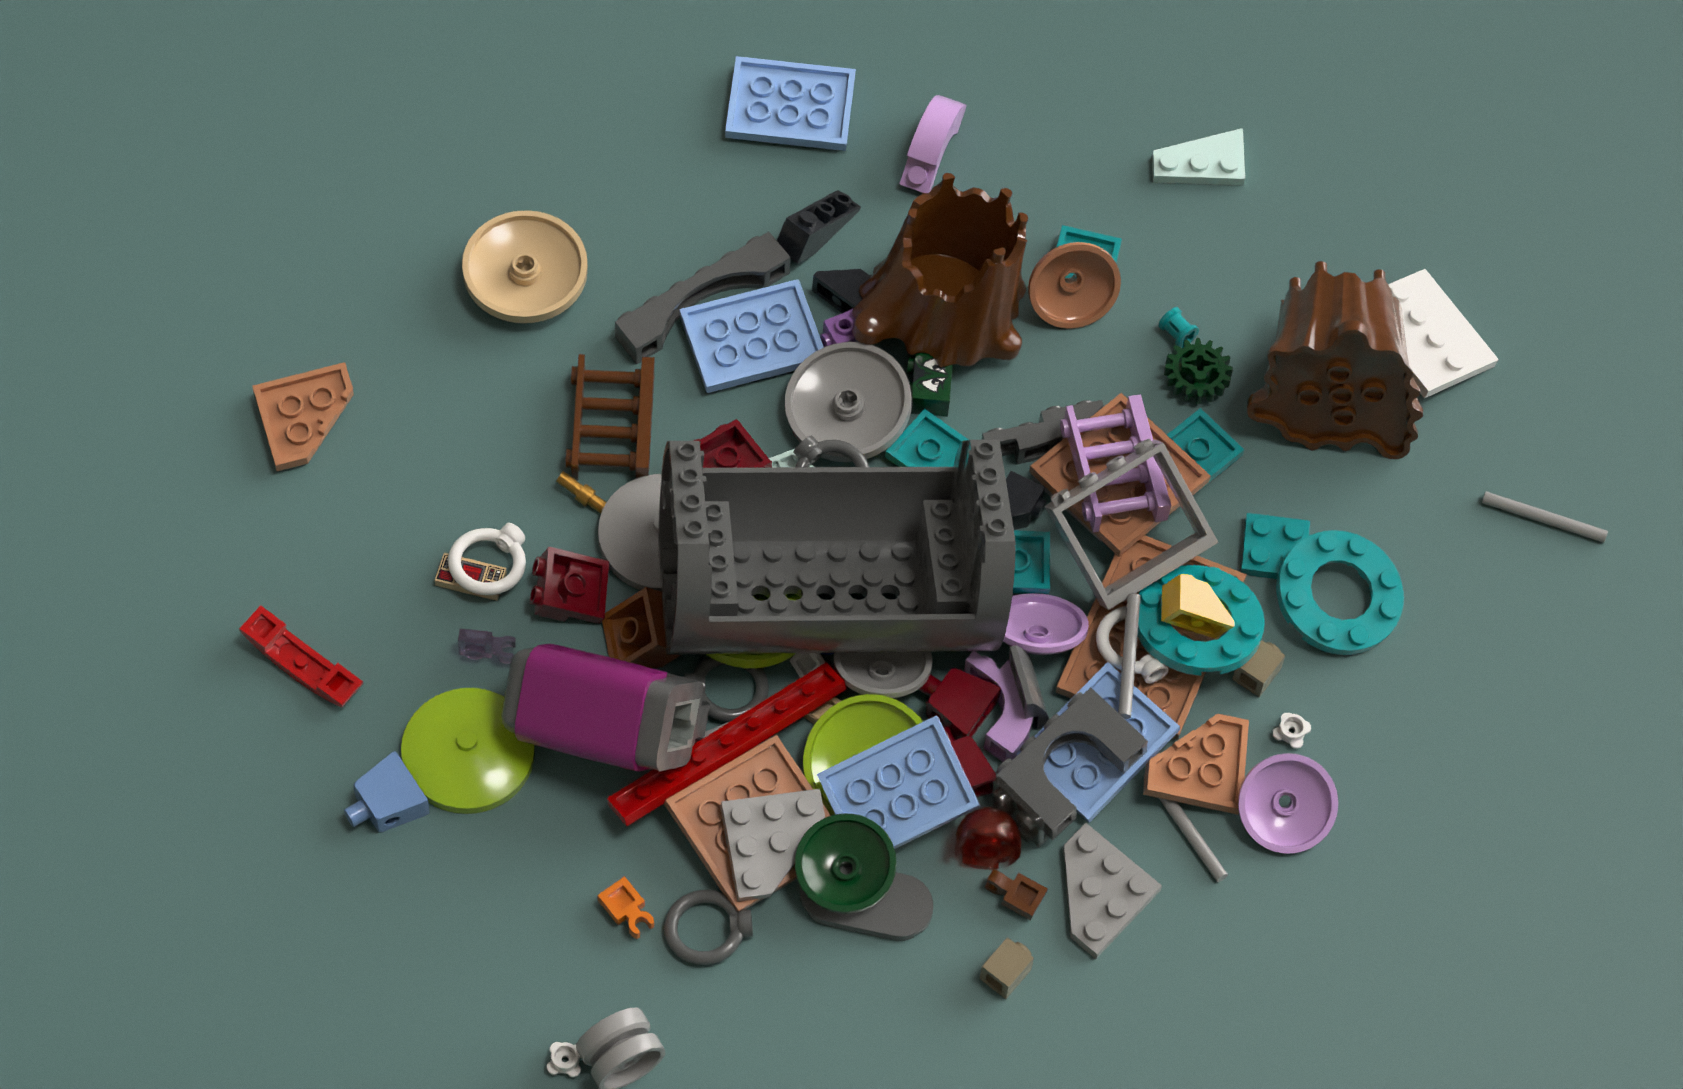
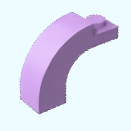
M936 95L930 101L912 139L900 185L923 193L931 191L944 151L951 137L958 133L966 104L940 95Z
M973 651L965 661L964 672L1001 688L998 703L1001 707L1002 715L986 734L984 749L1002 762L1008 758L1013 760L1024 742L1029 739L1033 717L1028 719L1025 717L1009 661L1007 660L999 669L991 658L981 656Z

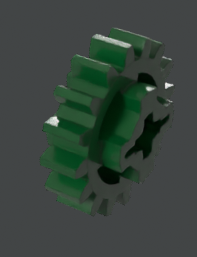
M1196 338L1193 345L1186 339L1183 342L1182 348L1177 345L1173 347L1172 354L1167 355L1164 375L1168 376L1167 386L1175 385L1173 392L1175 396L1182 392L1185 394L1184 401L1187 402L1191 397H1195L1197 404L1201 403L1202 397H1206L1209 402H1213L1215 394L1220 397L1223 396L1225 388L1230 386L1233 367L1229 366L1230 356H1222V346L1213 349V341L1209 340L1206 345H1202L1200 338Z

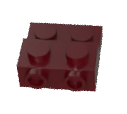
M737 419L728 424L720 425L714 432L701 439L693 440L701 441L700 451H704L703 468H772V461Z
M549 546L540 557H536L532 568V574L538 576L537 586H533L529 599L530 604L535 605L534 615L563 622L569 617L600 624L605 619L609 561Z

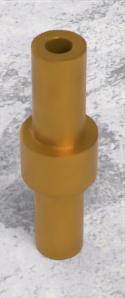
M563 471L556 482L576 496L575 500L585 507L589 505L601 514L607 502L597 496L596 490L587 484L583 486Z

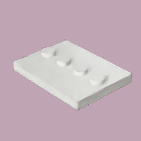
M1426 269L1388 284L1392 295L1399 300L1402 306L1409 365L1413 371V378L1424 398L1495 367L1499 359Z

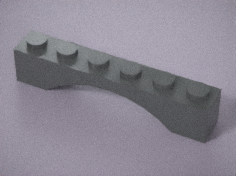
M769 231L760 237L755 236L745 246L736 251L727 252L719 261L711 266L700 268L694 276L685 281L676 282L668 291L660 296L649 298L643 306L632 312L627 311L615 321V338L633 361L638 364L642 362V357H650L663 349L667 335L675 322L680 318L679 309L694 306L709 296L731 289L768 287L790 274V256Z

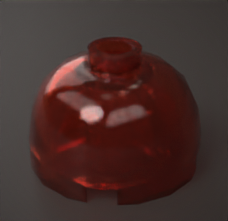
M993 807L977 809L967 814L957 826L954 853L956 857L958 854L962 856V863L976 869H999V863L1008 861V866L1012 865L1021 855L1020 829L1013 817L1002 810Z

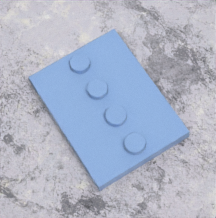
M736 56L725 138L846 151L856 69Z
M799 279L679 309V316L706 393L795 371L807 357L824 348Z
M1107 662L1077 693L1081 692L1084 694L1091 687L1118 712L1121 673ZM1135 686L1133 687L1131 718L1125 720L1148 740L1147 752L1124 774L1099 750L1091 745L1079 742L1067 743L1058 747L1049 755L1045 762L1044 772L1048 780L1076 807V812L1088 823L1180 731V726ZM1069 701L1057 713L1059 716L1068 709ZM1044 727L1034 736L1035 738L1045 730Z
M937 715L817 774L835 815L844 813L856 814L874 821L888 834L894 849L981 807Z

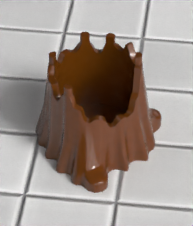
M945 173L941 182L933 187L929 193L922 194L913 200L888 256L874 267L873 275L861 284L859 294L863 299L852 310V316L855 319L852 334L857 341L866 345H873L887 338L900 339L906 345L908 354L914 355L919 352L930 354L940 367L952 364L972 366L983 358L1014 359L1018 356L1022 346V338L1014 328L1012 320L1019 316V301L1026 293V285L1022 279L1021 269L1027 243L1026 224L1028 215L1020 212L1016 221H1014L1010 202L1012 191L1010 189L1002 188L999 196L991 198L984 190L975 187L962 192L953 185L955 176L951 173Z
M1318 261L1315 263V272L1311 275L1304 289H1301L1300 278L1293 277L1289 280V290L1285 300H1281L1276 341L1267 353L1269 365L1264 376L1266 384L1262 389L1249 396L1247 400L1248 417L1254 421L1275 426L1286 440L1301 443L1312 451L1327 444H1333L1343 451H1349L1355 444L1363 442L1374 446L1383 457L1388 459L1403 458L1410 452V443L1418 438V430L1414 423L1423 417V408L1417 400V397L1420 396V388L1413 378V371L1409 365L1402 306L1399 300L1392 295L1391 288L1386 282L1384 270H1375L1374 280L1366 283L1355 273L1343 272L1340 275L1332 276L1327 272V263Z

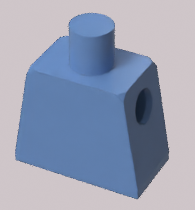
M396 751L389 754L354 783V792L358 802L344 809L345 816L352 827L370 819L378 832L387 831L430 814L428 799Z

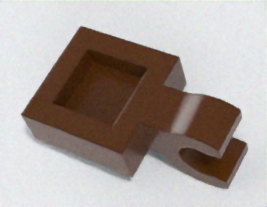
M995 869L992 870L984 887L994 894L1004 895L1005 897L1001 904L1030 921L1048 888L1019 872L1016 878L1012 880Z

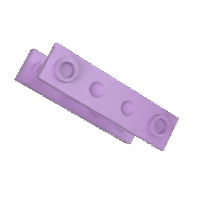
M1141 394L1128 396L1126 409H1123L1122 413L1076 420L1073 405L1066 406L1064 419L1060 420L1061 434L1063 438H1068L1079 480L1090 473L1087 460L1133 453L1135 451L1134 446L1146 439L1153 440ZM1123 425L1125 428H1130L1132 437L1127 441L1083 447L1080 432ZM1154 457L1149 458L1139 464L1137 468L1131 469L1105 485L1139 481L1140 483H1145L1147 492H1145L1144 496L1098 503L1096 492H1093L1084 498L1082 513L1084 520L1090 521L1092 532H1099L1102 515L1145 508L1153 512L1155 522L1168 520L1171 502L1163 474Z

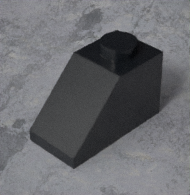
M862 269L817 271L813 275L812 291L841 313L852 310L863 299L859 294V288L872 275L867 274Z
M1010 471L1006 478L1013 528L1017 530L1028 527L1034 516L1039 518L1047 501L1043 500L1044 486Z

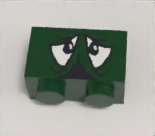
M924 352L916 353L915 356L909 355L907 374L913 375V381L909 383L912 394L911 414H920L926 409L935 416L948 417L952 365L940 367L933 356Z

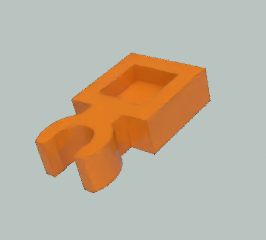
M625 876L597 895L599 903L617 925L625 920L628 922L629 933L635 939L640 938V931L636 927L637 923L644 922L650 929L654 928L652 915L646 911H640V909L645 907V900Z

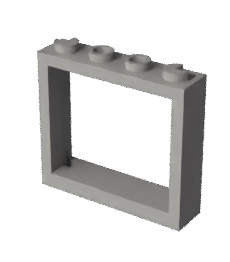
M1151 439L1141 441L1134 446L1135 451L1126 457L1121 455L1113 458L1106 464L1107 468L1100 473L1092 472L1085 475L1078 481L1080 485L1070 491L1068 489L1059 491L1051 497L1052 502L1045 506L1099 604L1108 610L1126 600L1128 594L1139 592L1219 543L1163 442L1155 439L1152 441ZM1154 457L1195 533L1104 588L1062 511L1149 458Z

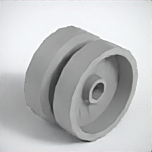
M637 1007L621 1010L602 1019L589 1028L576 1043V1050L584 1064L593 1066L591 1076L599 1089H619L625 1087L653 1070L665 1056V1048L657 1035L648 1033L650 1023L643 1011Z

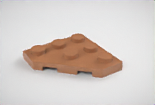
M345 362L252 386L276 471L308 464L353 397V387Z
M1216 714L1205 724L1176 741L1171 747L1155 755L1146 764L1143 795L1238 815V796L1245 779L1249 720Z

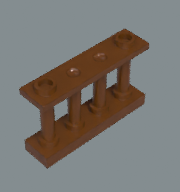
M579 354L578 366H572L571 385H577L572 449H566V468H571L572 478L578 480L579 465L630 467V471H636V479L649 475L655 357H642L641 369H635V372L585 370V354ZM585 382L634 384V388H640V396H634L633 399L584 397ZM583 410L633 412V415H638V424H632V427L582 425ZM581 437L631 439V443H637L636 452L630 451V454L580 452Z

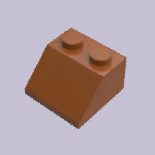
M645 587L605 613V619L602 623L609 657L649 668H658L681 656L666 654L661 591Z

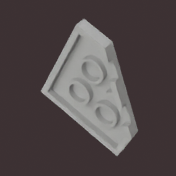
M820 789L721 802L720 810L737 902L769 898L775 892L781 881L794 866L796 851L804 834L811 826L825 818Z
M1085 823L1065 843L1063 848L1067 904L1069 906L1070 918L1069 928L1070 938L1097 959L1161 891L1162 885Z

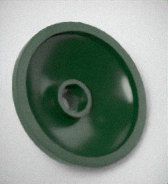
M836 814L818 821L804 834L796 851L795 871L802 890L816 905L831 912L856 913L872 907L887 894L896 874V853L890 837L877 823L861 815ZM843 865H850L853 870L849 874H843L840 868Z

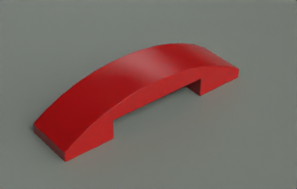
M261 605L239 628V631L263 655L286 674L318 696L339 707H343L363 685L361 679L338 662L336 665L332 664L289 632L283 621Z

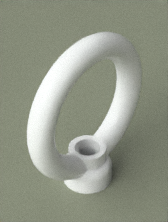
M506 523L500 530L480 528L463 534L454 542L449 551L448 566L452 577L462 588L479 595H496L510 590L520 581L526 568L525 553L521 547L525 542L524 533L516 525ZM493 541L496 542V545L502 551L510 552L513 558V566L510 573L499 581L480 582L469 577L461 566L463 552L467 547L476 542Z
M1127 606L1117 608L1108 613L1100 622L1096 632V643L1100 654L1114 668L1121 671L1123 657L1118 655L1111 647L1109 634L1115 624L1126 620ZM1151 654L1145 655L1140 661H1135V674H1141L1146 683L1157 682L1168 673V667L1155 659Z

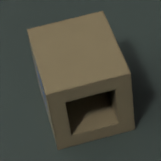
M1261 640L1257 652L1246 664L1235 670L1232 680L1260 697L1280 672L1285 655L1281 653L1276 645Z
M1007 937L983 964L980 980L1007 999L1031 971L1034 957L1031 956L1030 950L1020 942L1014 943Z

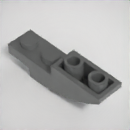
M1084 400L1073 405L1076 420L1090 418L1103 408L1102 400ZM1052 406L1041 411L1039 423L1026 422L1018 427L991 429L986 433H982V440H1000L1002 456L1014 454L1017 465L1037 460L1064 439L1061 434L1060 420L1064 419L1066 406Z

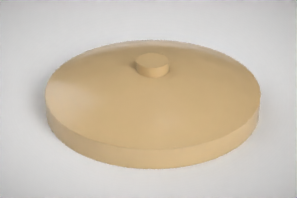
M513 211L487 221L476 230L465 247L462 270L464 283L469 295L484 311L496 318L509 322L534 323L561 314L578 299L587 280L588 263L582 240L567 223L552 215L538 211Z

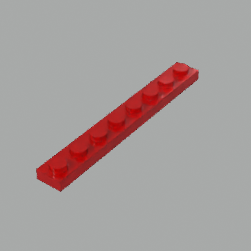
M825 662L696 742L692 747L691 758L685 766L664 771L653 769L607 798L609 807L626 826L632 824L664 804L665 800L733 761L845 691V681Z

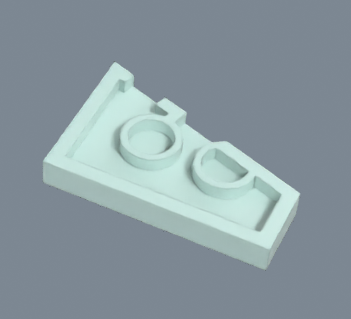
M1243 128L1153 150V183L1244 185Z

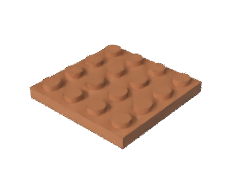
M1120 393L1090 418L1122 413V410L1126 409L1128 399ZM1147 417L1153 440L1164 443L1190 492L1194 495L1209 483L1211 476ZM1124 425L1080 432L1083 447L1127 441L1132 437L1130 428H1125ZM1064 438L1030 466L1029 472L1053 495L1064 489L1070 491L1080 485L1068 438ZM1131 453L1121 454V455H1123V457H1126V456H1128V455L1131 454ZM1121 455L1087 460L1090 473H1100L1107 468L1106 464L1110 460ZM1164 477L1171 502L1170 515L1180 507V504ZM1132 481L1103 486L1095 492L1098 503L1144 496L1147 490L1145 483ZM1084 499L1068 509L1092 531L1090 521H1085L1083 517L1082 502H1084ZM1147 508L1102 515L1099 532L1093 533L1119 557L1160 522H1155L1153 512L1148 511Z
M775 735L665 800L664 805L722 893L739 912L746 910L762 899L737 902L720 810L721 802L813 790V788L779 737ZM823 804L825 818L831 816ZM795 864L781 881L775 892L797 879Z

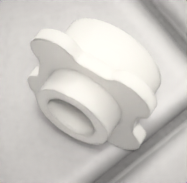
M1282 714L1279 727L1273 730V737L1278 741L1283 740L1289 743L1294 749L1301 748L1305 734L1311 731L1310 723L1297 714ZM1292 728L1295 730V732L1291 733L1289 732V729Z
M567 1042L553 1043L550 1046L551 1061L547 1064L548 1072L552 1075L564 1073L572 1078L577 1077L581 1072L579 1066L581 1057L576 1050V1044L573 1045ZM567 1057L569 1060L567 1062H563L562 1058Z

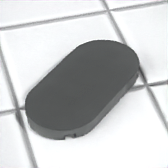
M843 865L840 868L843 874H849L853 870L850 865ZM896 872L891 888L877 904L866 910L847 914L831 912L819 907L807 897L800 886V901L803 908H805L808 915L815 922L825 926L895 941H905L914 938V935L920 932L922 933L932 919V895L923 882L910 875Z

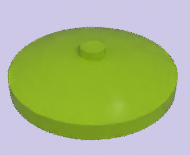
M480 688L453 689L431 698L413 714L403 734L401 756L403 763L428 799V803L453 813H480L492 810L506 803L525 785L533 768L535 746L518 741L514 733L505 729L501 718L504 696Z
M858 695L833 705L817 720L805 744L803 755L804 775L813 789H820L822 803L831 816L835 815L817 774L922 723L923 720L907 705L883 695Z

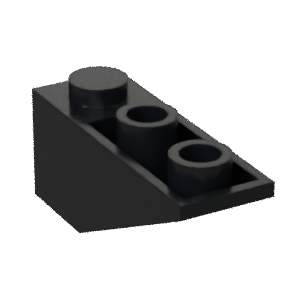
M837 190L788 216L777 238V242L787 252L790 259L798 264L816 254L860 211L861 206L855 203L849 195Z

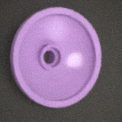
M1037 593L1012 596L1010 615L1003 642L1010 647L1017 645L1027 653L1037 655L1066 652L1079 645L1086 638L1089 626L1088 619L1085 613L1075 604L1056 596Z
M1283 753L1262 760L1249 771L1239 791L1238 811L1245 830L1258 844L1274 852L1298 853L1314 847L1330 832L1337 817L1338 795L1332 778L1320 764L1303 755ZM1284 795H1288L1290 798L1289 805L1281 807L1279 799Z

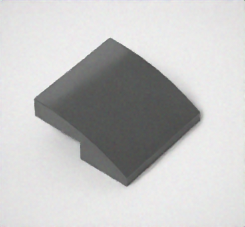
M1017 645L1011 646L1009 650V664L1026 719L1034 717L1037 730L1042 729L1049 720V716L1029 654Z

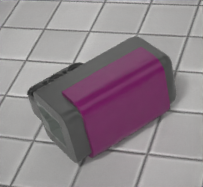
M549 643L522 649L513 656L510 663L501 718L505 729L514 733L518 741L638 772L648 769L664 771L685 766L689 762L695 738L705 736L710 703L702 699L704 686L701 681Z

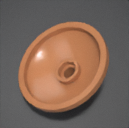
M1085 242L1068 243L1054 248L1036 264L1029 279V299L1035 312L1045 322L1060 328H1079L1096 322L1112 308L1120 292L1121 276L1115 260L1103 248ZM1074 273L1071 278H1065L1068 274Z

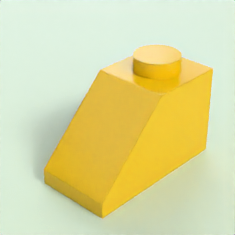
M1180 574L1162 586L1161 621L1212 638H1217L1234 627L1233 618L1208 583L1197 580L1192 575Z

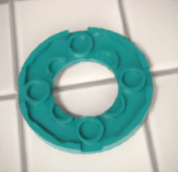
M1339 530L1322 531L1302 539L1291 549L1278 571L1276 594L1283 617L1288 624L1291 623L1303 636L1302 639L1317 649L1338 655L1363 653L1382 642L1394 630L1400 620L1404 605V591L1400 575L1391 559L1380 547L1358 534ZM1329 563H1343L1355 568L1358 574L1369 584L1371 599L1365 613L1355 619L1341 620L1331 617L1321 610L1313 598L1311 589L1313 575L1318 568Z
M1183 565L1139 592L1141 597L1137 637L1149 654L1169 668L1201 676L1202 672L1214 671L1224 674L1246 664L1260 646L1265 626L1264 613L1260 602L1247 585L1217 567ZM1180 574L1192 575L1195 579L1208 583L1233 618L1234 627L1219 639L1207 642L1194 641L1182 636L1171 624L1161 621L1162 586Z

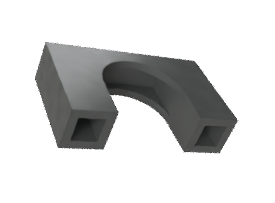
M1091 687L1084 694L1081 692L1077 693L1069 701L1068 709L1060 716L1058 714L1052 716L1044 725L1045 730L1037 738L1032 736L1027 739L1020 748L1021 752L1013 760L1011 758L1006 759L996 771V787L1051 840H1054L1076 819V807L1052 785L1044 772L1045 762L1055 749L1064 744L1074 742L1091 745L1099 750L1123 774L1147 752L1148 740Z

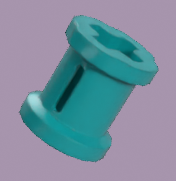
M1174 307L1162 316L1158 327L1162 331L1166 330L1176 340L1175 345L1182 348L1184 340L1187 339L1191 343L1196 338L1199 328L1196 325H1191L1181 315L1182 311L1178 307Z

